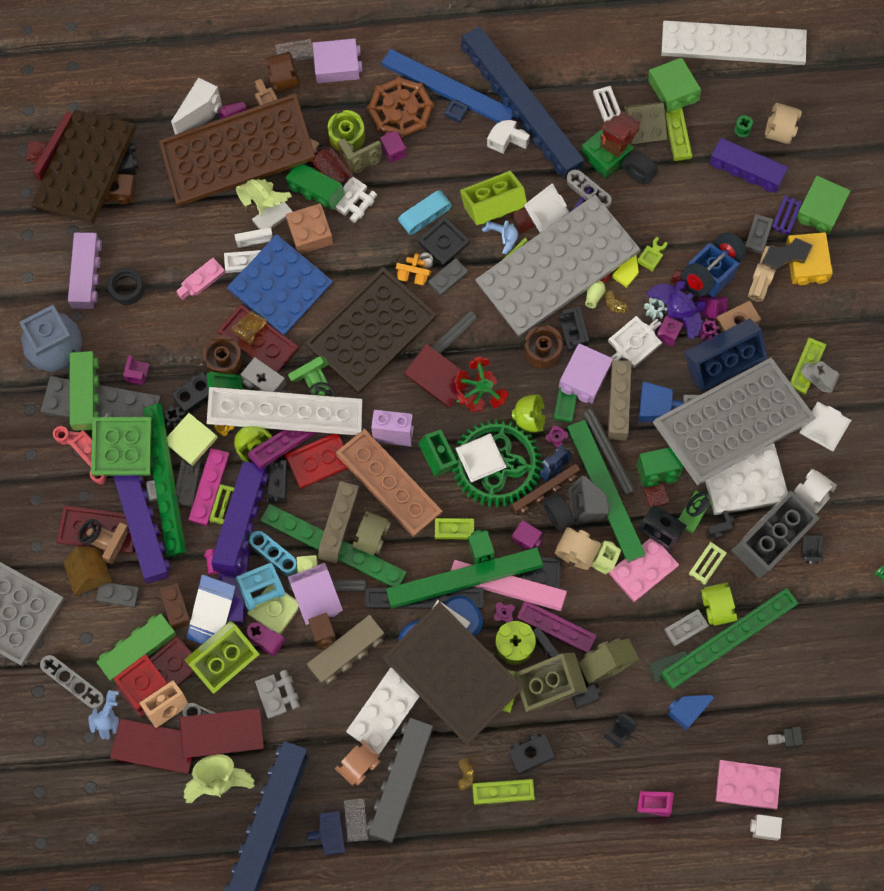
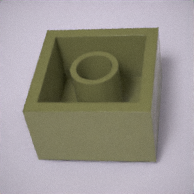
M617 638L610 643L608 641L601 643L597 646L598 650H592L584 654L585 658L578 663L588 683L591 684L615 676L640 659L629 638L624 640Z

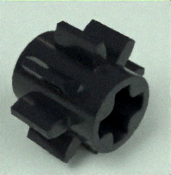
M170 405L167 411L163 410L166 416L164 417V423L167 422L166 426L168 429L171 426L176 428L182 421V418L186 417L185 412H181L180 406L173 408Z

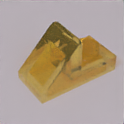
M251 311L233 325L231 331L236 337L252 345L255 334L265 326L267 320Z

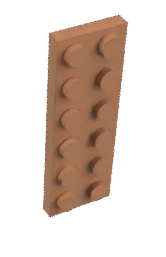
M365 429L336 452V456L413 538L442 514V510Z

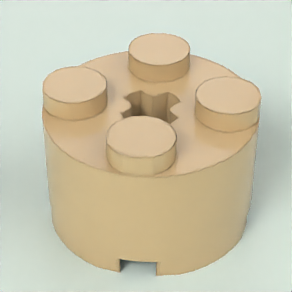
M776 102L771 110L774 113L769 117L766 125L765 138L790 144L792 137L796 136L798 127L795 125L796 121H799L802 110Z
M567 527L556 547L555 554L567 563L570 561L575 563L577 568L589 570L602 544L596 540H591L589 538L590 535L583 530L576 532Z

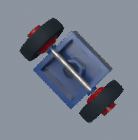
M725 232L719 235L714 241V245L709 243L682 271L681 280L685 281V288L696 296L708 294L714 298L734 278L740 262L746 256L745 244L733 233Z

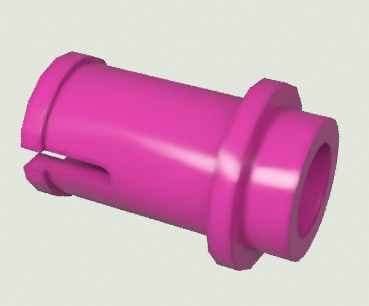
M215 549L206 550L204 555L207 560L209 575L219 574V572L213 571L211 564Z

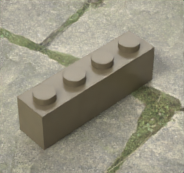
M612 360L607 436L609 440L626 441L628 437L632 361Z
M340 481L319 546L318 559L337 564L358 497L359 486Z
M369 615L307 663V666L322 686L326 683L329 685L337 679L336 675L341 671L343 673L348 671L353 666L352 663L355 660L363 659L368 654L367 651L373 646L376 648L384 642L385 634Z

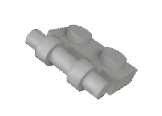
M287 670L280 672L282 678L280 681L276 682L274 674L255 681L268 720L287 713L285 708L287 704H291L292 710L300 707L298 694L294 691L292 686L293 680ZM285 687L287 697L282 698L279 688Z

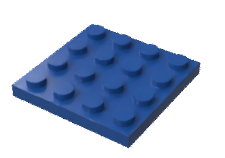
M276 234L229 284L227 290L285 336L333 284V281Z

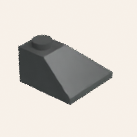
M581 476L568 488L574 525L599 520L608 514L610 506L606 494L586 476Z

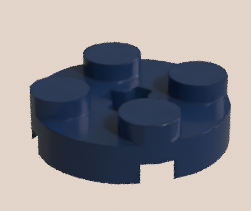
M560 445L552 457L548 456L543 461L542 465L544 468L539 474L540 477L548 482L562 473V466L564 463H569L572 453Z

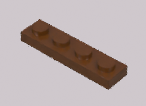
M574 464L512 504L511 510L514 515L526 513L530 509V505L535 502L536 504L541 503L547 494L551 492L554 494L562 489L561 485L568 482L570 484L575 481L580 472L577 464Z

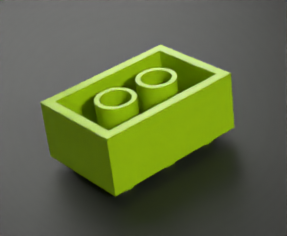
M511 171L460 190L464 209L476 225L485 224L492 219L518 211L527 203L524 187Z
M229 621L184 660L214 694L260 654L238 627Z

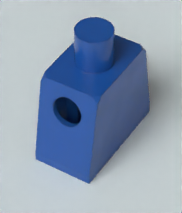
M643 382L638 422H654L656 418L683 405V401L672 400V389Z

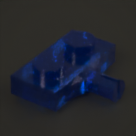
M340 811L319 814V831L307 833L308 841L320 839L324 847L325 856L345 853Z

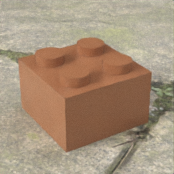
M321 203L285 214L296 251L300 254L333 245L332 235Z

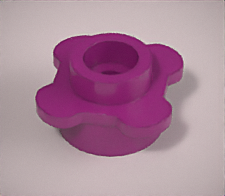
M553 426L550 434L546 435V441L552 442L557 448L568 438V433L558 426Z
M501 602L497 603L494 620L497 622H512V612L515 610V607L512 604L503 605Z

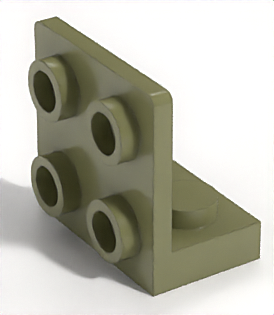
M653 102L624 106L625 114L628 115L631 144L667 139L664 103Z
M345 138L338 141L340 159L350 175L360 173L365 167L376 165L382 159L380 141L356 152L352 144H348Z

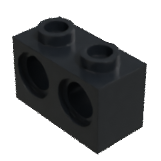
M203 372L191 377L187 384L178 386L174 393H172L174 401L185 412L186 416L188 413L193 414L208 403V382ZM201 385L206 386V388L202 391L197 390V388ZM190 396L187 402L182 401L183 397Z

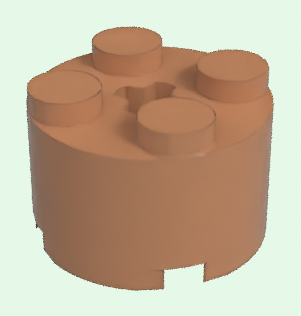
M363 739L360 741L362 746L358 747L356 745L341 761L343 766L335 768L352 786L354 784L359 785L367 777L364 773L368 769L372 771L381 762L378 759L380 755Z

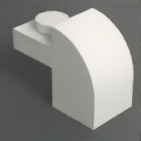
M501 121L491 130L487 138V147L504 154L509 142L526 149L529 145L530 135L524 130H517L516 121Z

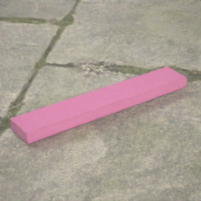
M454 560L451 571L471 566V564ZM514 576L473 586L559 611L562 610L567 595L565 590Z

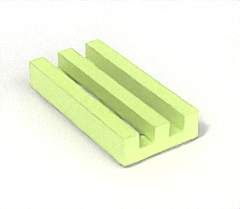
M710 542L689 572V575L694 576L696 580H700L702 584L706 585L727 552ZM713 548L714 552L712 553V555L709 557V559L707 560L699 574L696 573L695 571L697 570L701 562L704 560L710 549ZM719 552L721 555L718 558V560L715 562L705 578L702 577L703 573L706 571L714 557Z

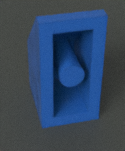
M712 695L683 696L679 701L675 699L668 707L671 710L668 715L682 728L687 730L712 702L714 697Z

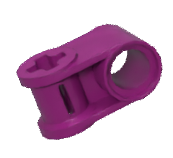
M258 622L250 624L247 628L249 640L272 656H276L286 640L279 633L270 630ZM259 630L260 636L256 634L254 637L252 631L257 632Z

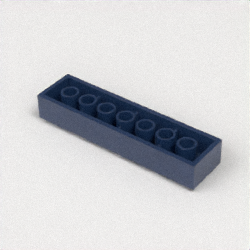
M286 741L283 742L282 746H278L275 757H277L276 763L271 765L268 776H270L269 782L263 785L260 794L263 798L261 803H257L253 812V815H255L254 822L248 825L246 830L248 838L246 843H242L238 852L241 855L239 862L234 863L231 870L233 878L231 883L227 882L224 891H260L310 756L307 749Z

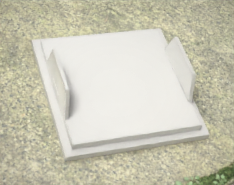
M550 184L524 205L540 233L569 213L562 196L558 194L553 184Z
M817 402L812 410L816 418L803 426L799 433L834 451L851 420L843 416L838 410Z
M491 434L455 448L471 482L507 468Z

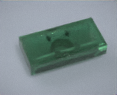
M686 650L648 664L655 684L664 681L660 673L687 655Z

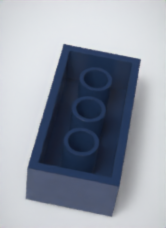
M750 318L684 352L691 381L702 392L768 358L762 329Z

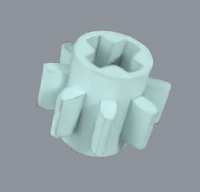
M649 298V304L646 303L644 306L647 309L646 316L652 317L653 321L655 318L663 319V313H667V308L664 307L666 304L658 299Z

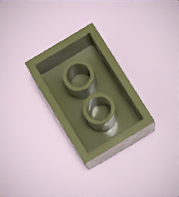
M575 652L559 654L514 673L515 679L524 687L520 694L526 712L541 710L587 691Z

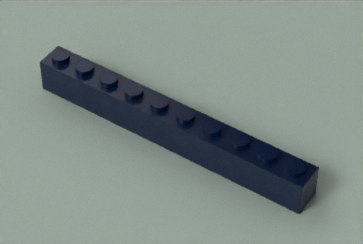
M479 26L462 35L460 45L462 51L465 54L467 53L471 58L472 64L478 67L482 77L488 80L492 90L501 97L503 104L512 109L513 117L519 120L523 130L533 138L534 144L543 151L544 157L548 161L550 160L555 171L565 179L570 171L582 169L583 157L483 29Z

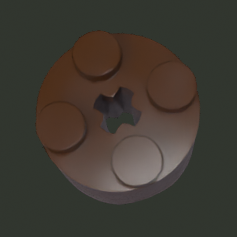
M290 51L265 59L267 68L270 70L269 78L276 93L300 86L299 77Z
M537 326L531 329L525 338L524 355L527 361L532 366L542 370L554 366L560 360L563 342L560 333L551 326Z
M216 336L203 348V360L209 372L239 374L243 365V356L239 345L231 337Z

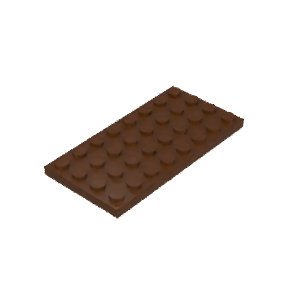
M296 93L159 140L175 202L178 207L246 184L251 179L258 180L316 160Z

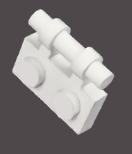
M352 176L343 187L346 194L334 209L344 216L351 211L353 214L350 220L355 223L359 218L363 217L364 211L368 206H372L377 194L374 191H371L369 195L364 193L367 190V186ZM361 199L363 201L359 207L355 206V203Z

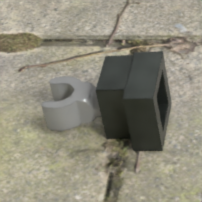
M801 727L784 729L782 731L783 735H768L767 737L768 745L784 743L785 749L801 748L803 745Z

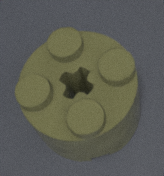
M366 511L352 547L373 556L374 554L378 555L383 544L381 536L386 537L391 523L387 522L388 519Z

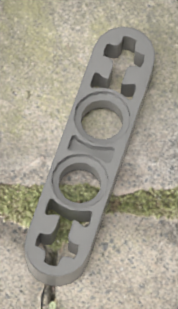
M47 655L42 658L40 662L41 669L91 709L96 708L98 710L104 706L105 697L87 681L56 657ZM48 661H49V662H52V661H53L52 664H53L56 668H58L57 672H55V671H54L53 669H51L50 667H49L48 669H46V668H47L46 662H48ZM68 671L70 679L62 682L60 680L61 673ZM79 683L85 684V691L81 694L75 692V687ZM89 693L94 697L99 695L98 700L100 702L92 705L93 701L87 695Z

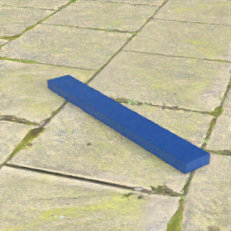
M392 49L389 50L382 61L383 67L416 83H423L424 87L450 100L455 99L469 106L470 110L499 123L514 118L510 107H506L504 104Z

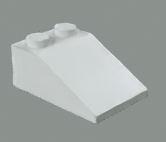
M200 78L197 79L171 121L175 135L202 126L213 119L216 113H219L218 110L222 108V102L217 86Z

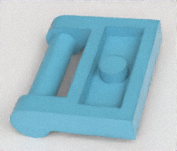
M272 562L235 578L248 610H252L256 605L275 597L285 596L284 588ZM273 584L274 590L252 598L250 593Z

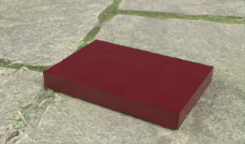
M426 344L404 375L447 408H450L456 400L458 393L455 377L461 369Z

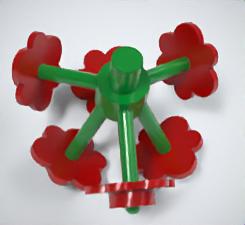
M476 357L473 361L469 362L470 369H479L478 377L475 378V381L470 380L468 372L459 370L455 377L458 393L456 395L457 402L461 406L464 404L471 412L483 411L485 401L480 398L484 392H489L492 395L490 403L493 408L503 405L509 396V393L503 388L499 391L492 390L493 385L497 383V379L491 371L486 372L482 369L483 366L490 364L488 358ZM466 385H476L474 390L463 396L461 390H465Z

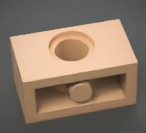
M174 680L140 702L146 716L155 728L181 712L188 704L184 694Z

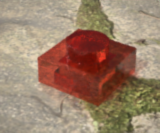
M28 141L27 161H38L47 143Z
M663 484L644 489L649 509L653 505L659 507L668 504Z

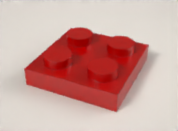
M146 654L113 678L137 711L142 708L140 705L141 701L168 684Z

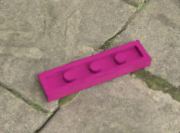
M210 449L188 519L189 522L208 526L218 489L230 454L228 452Z

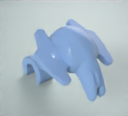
M490 220L482 228V231L495 230L502 233L503 244H506L502 253L508 254L515 246L518 231L514 224L511 223L510 225L508 221H505L503 226Z
M109 690L103 710L97 714V709L94 708L92 714L89 715L91 732L94 733L96 728L102 739L106 738L108 740L110 738V729H112L113 734L117 732L119 718L115 716L112 707L117 706L115 697L118 695V691Z

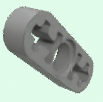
M572 170L568 173L567 185L586 201L599 193L598 198L602 201L605 199L606 204L603 203L607 209L610 208L611 196L579 170ZM572 177H573V178L578 177V181L575 180V181L573 182V181H572ZM592 187L594 192L586 194L584 188Z

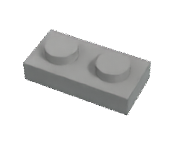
M696 610L665 628L664 631L674 647L705 630L709 625L700 611Z

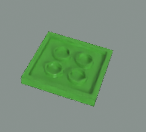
M93 417L91 475L150 476L152 418Z

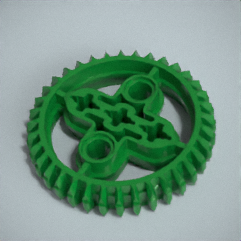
M497 419L494 421V424H491V421L488 420L486 426H484L483 422H480V428L474 425L473 432L468 429V436L463 434L461 436L463 441H457V445L460 447L482 435L499 433L494 435L493 439L495 444L501 442L505 445L503 448H498L507 468L482 478V485L489 492L488 494L476 489L469 482L465 475L463 464L455 449L457 447H454V452H456L454 456L458 463L452 469V473L456 474L454 480L459 481L457 486L463 487L462 493L468 492V498L474 495V502H477L479 499H481V505H484L485 501L488 502L489 508L492 506V503H495L496 508H499V503H503V507H507L508 501L511 505L514 504V499L517 501L521 499L520 495L525 497L527 492L531 493L533 491L531 486L536 487L537 482L535 480L540 479V475L537 474L542 471V468L538 467L542 465V461L538 460L541 458V453H537L539 447L534 446L536 444L535 440L530 441L532 438L531 434L525 436V429L519 431L520 427L518 425L513 428L512 421L509 425H505V420L502 421V424H498ZM505 434L515 437L525 446L530 457V465L527 464L523 457L510 454L511 441ZM514 464H518L517 469H513ZM526 472L529 473L524 483L515 491L495 495V493L504 488L506 477L519 478ZM495 478L499 483L492 485L489 483V480Z

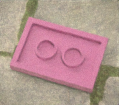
M651 538L642 545L646 554L645 557L629 563L624 559L609 572L610 576L634 603L679 567V564L668 551Z
M720 760L715 801L776 810L778 806L781 768Z

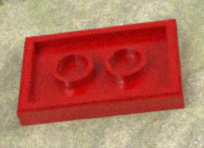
M333 433L285 454L300 490L349 469L336 456V452L344 446L339 434Z

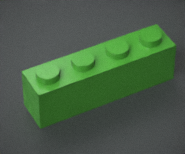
M93 351L70 353V426L73 431L92 430L93 417H99V412H96V405H99V394L96 393V387H99V376L96 375V369H99V359L95 357Z
M162 614L152 616L145 626L136 628L129 638L120 640L110 652L106 651L100 655L97 664L113 684L116 683L113 679L115 676L146 654L149 658L177 636Z

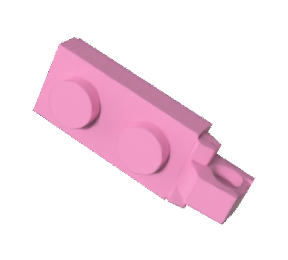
M212 258L187 277L176 292L182 300L189 295H199L226 272Z

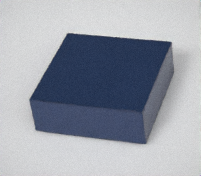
M452 99L444 112V116L461 123L469 110V106Z

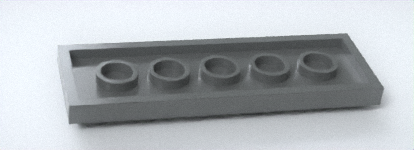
M50 376L41 408L42 414L70 419L69 379ZM102 385L96 387V393L99 394V405H96V412H99V417H104L106 413H109L111 417H144L142 409L156 403L160 404L161 397L157 395Z

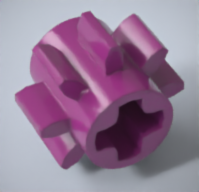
M707 318L705 319L698 334L702 338L701 341L718 335L717 332L720 330V326H716V320L708 321Z

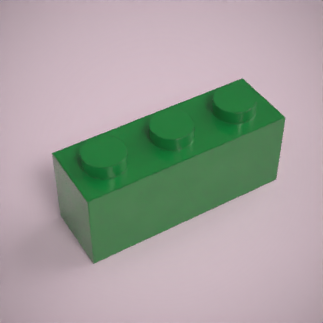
M304 164L295 166L286 177L289 184L288 187L293 192H299L306 199H313L318 204L321 203L323 208L328 207L333 210L346 194L341 183Z

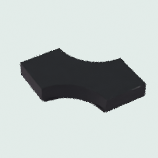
M795 238L792 243L784 247L770 246L762 264L780 271L784 265L791 262L805 263L813 245Z

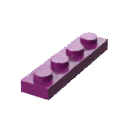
M283 430L251 450L249 457L261 470L318 432Z
M527 601L524 602L517 616V620L535 629L539 626L543 633L584 653L589 652L597 636Z

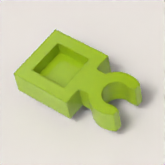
M658 237L653 240L652 248L647 245L637 260V263L652 272L663 258V254L660 252L665 251L667 247V242L663 246L657 245Z

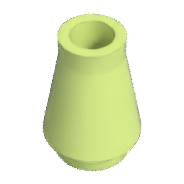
M603 282L594 283L587 289L585 302L587 307L595 308L605 293L606 289Z

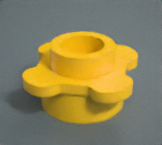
M214 424L216 431L221 433L222 436H227L228 432L235 427Z

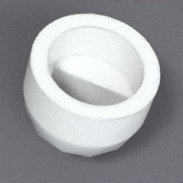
M424 252L419 256V260L423 259L425 261V265L420 267L428 269L433 265V257L428 252Z

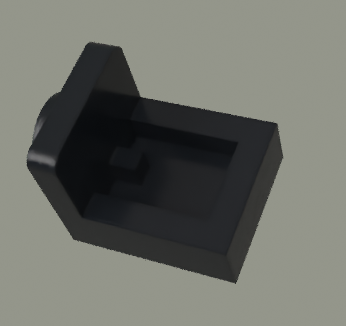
M727 510L721 514L723 523L707 528L706 534L708 539L714 538V540L724 538L725 534L731 533L734 520Z
M804 534L802 536L801 557L806 563L818 564V561H823L822 534Z
M621 712L603 737L619 749L638 724L630 716Z

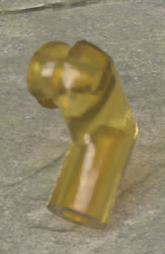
M608 290L604 293L609 310L616 313L627 311V304L616 300L613 290Z
M465 758L458 762L464 774L463 779L458 781L461 790L470 789L474 777V771Z

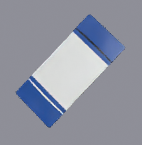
M205 575L201 576L187 639L203 644L226 625L235 586Z

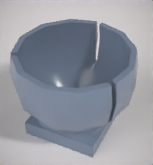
M54 305L19 322L23 329L21 335L23 353L37 369L48 372L67 369L70 367V353L73 351L81 352L83 342L80 328L66 314L57 312Z

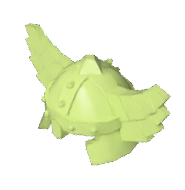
M251 179L246 184L236 187L237 195L245 207L251 205V200H254L260 217L265 209L280 205L292 197L289 192L280 193L273 191V183L267 182L265 179Z
M222 754L210 755L201 759L194 766L192 772L193 779L186 784L184 798L186 803H193L202 794L221 797L233 786H242L249 789L255 787L253 783L255 780L244 769L234 768V763L228 756Z

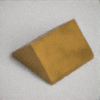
M77 546L63 562L75 596L112 582L100 548Z

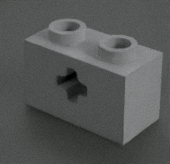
M255 357L241 373L242 383L249 389L254 388L256 391L274 392V390H282L286 386L284 377Z

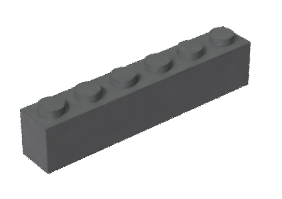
M412 718L409 719L408 723H404L401 734H404L402 742H397L394 751L397 753L395 761L391 760L387 771L390 772L388 780L384 779L381 791H383L382 798L377 799L374 810L377 812L374 819L370 818L367 826L369 836L393 844L433 731L432 725Z

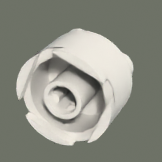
M812 469L806 476V482L804 484L800 483L794 490V493L814 513H818L829 500V491L834 492L837 485L820 472Z

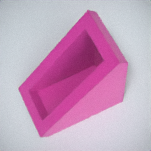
M640 791L637 812L669 817L672 812L674 793Z

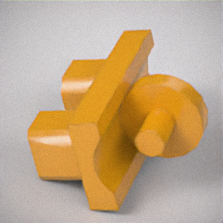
M415 253L414 258L407 257L406 262L411 263L412 266L397 263L398 280L408 282L409 274L412 272L416 273L414 283L424 286L428 276H431L432 271L417 267L418 265H425V261L419 260V254Z

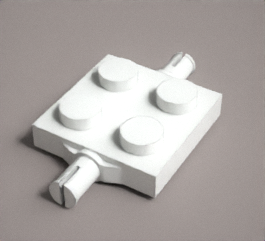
M637 316L634 317L609 338L608 342L616 350V353L611 358L613 360H620L622 358L626 361H632L631 366L635 368L661 346L662 342L654 333V330L661 325V322L655 319L650 325H647Z

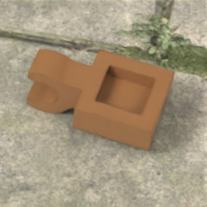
M262 79L254 81L258 91L255 97L259 105L277 100L272 87L266 89Z

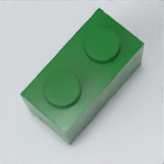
M441 429L424 435L418 443L434 477L450 472L458 463Z
M487 530L472 532L471 536H468V547L474 564L493 560L494 549Z

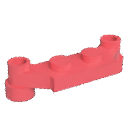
M63 426L56 427L53 431L55 440L62 445H70L91 467L92 439L83 430L81 432H72ZM90 471V477L94 482L100 485L106 482V476L98 478V476H92Z

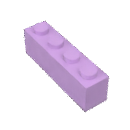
M74 233L68 303L73 309H94V302H97L98 299L95 289L96 285L99 284L97 268H100L101 264L98 254L102 250V240H99L97 233Z

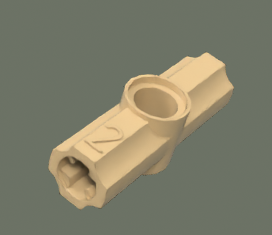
M766 246L747 296L755 302H763L767 288L771 284L776 271L762 264L770 246Z

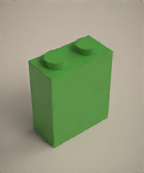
M682 58L649 70L648 81L660 102L664 103V109L667 113L679 110L681 107L694 104L700 100L701 89Z
M816 176L796 220L803 225L816 228L821 233L830 235L851 190Z

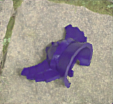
M685 281L676 282L674 287L665 283L662 285L656 284L655 287H651L650 291L646 292L648 297L664 302L667 306L668 316L682 320L687 329L688 338L693 340L694 336L697 337L703 324L700 312L705 309V301H698L695 306L691 300L693 294L689 293L686 295L684 292H681V290L685 289Z

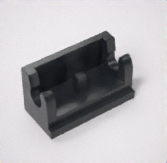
M580 306L562 311L559 319L567 350H576L578 344L588 347L589 338Z
M281 460L280 464H275L273 461L269 464L267 503H286L288 465L286 460Z

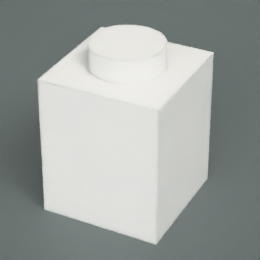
M757 814L754 819H751L750 831L753 832V837L779 840L782 818Z

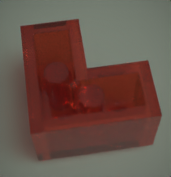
M624 111L619 116H613L602 127L601 147L619 158L638 133L641 122Z

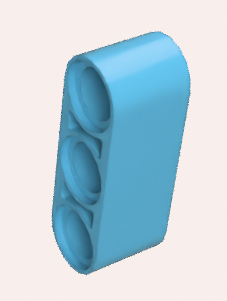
M438 190L404 212L398 218V221L408 234L412 235L449 211L452 204L443 192Z
M261 531L251 534L249 541L256 553L267 562H272L273 566L285 576L297 573L296 559ZM259 538L264 539L263 544L259 546L254 544L255 540ZM271 551H279L278 556L274 558L269 556ZM287 562H292L294 566L291 569H284V565Z

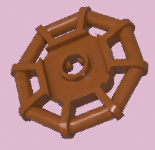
M400 76L380 86L377 85L374 88L375 91L370 104L367 106V112L370 113L377 127L376 130L386 133L397 131L401 139L418 130H424L427 127L426 124L431 111L435 107L434 102L431 101L424 88L425 85L403 79ZM396 86L398 87V90L389 94L385 92ZM401 86L414 89V91L411 93L407 89L401 90ZM418 94H420L424 101L423 104L418 103L416 99ZM381 96L384 98L382 106H377ZM398 105L404 106L403 111H401L400 109L396 110V108L398 107ZM419 110H424L421 119H418L417 114ZM378 113H383L384 121H381ZM413 122L415 123L414 125L404 129V126L411 124ZM394 123L397 124V126H399L400 129L388 125Z

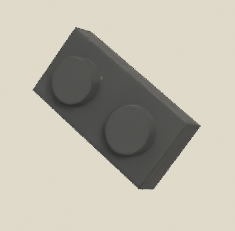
M755 214L745 245L746 250L758 254L763 253L773 219Z
M455 258L431 278L428 284L441 297L468 274V270Z
M107 583L99 586L96 601L136 608L140 589L139 587Z

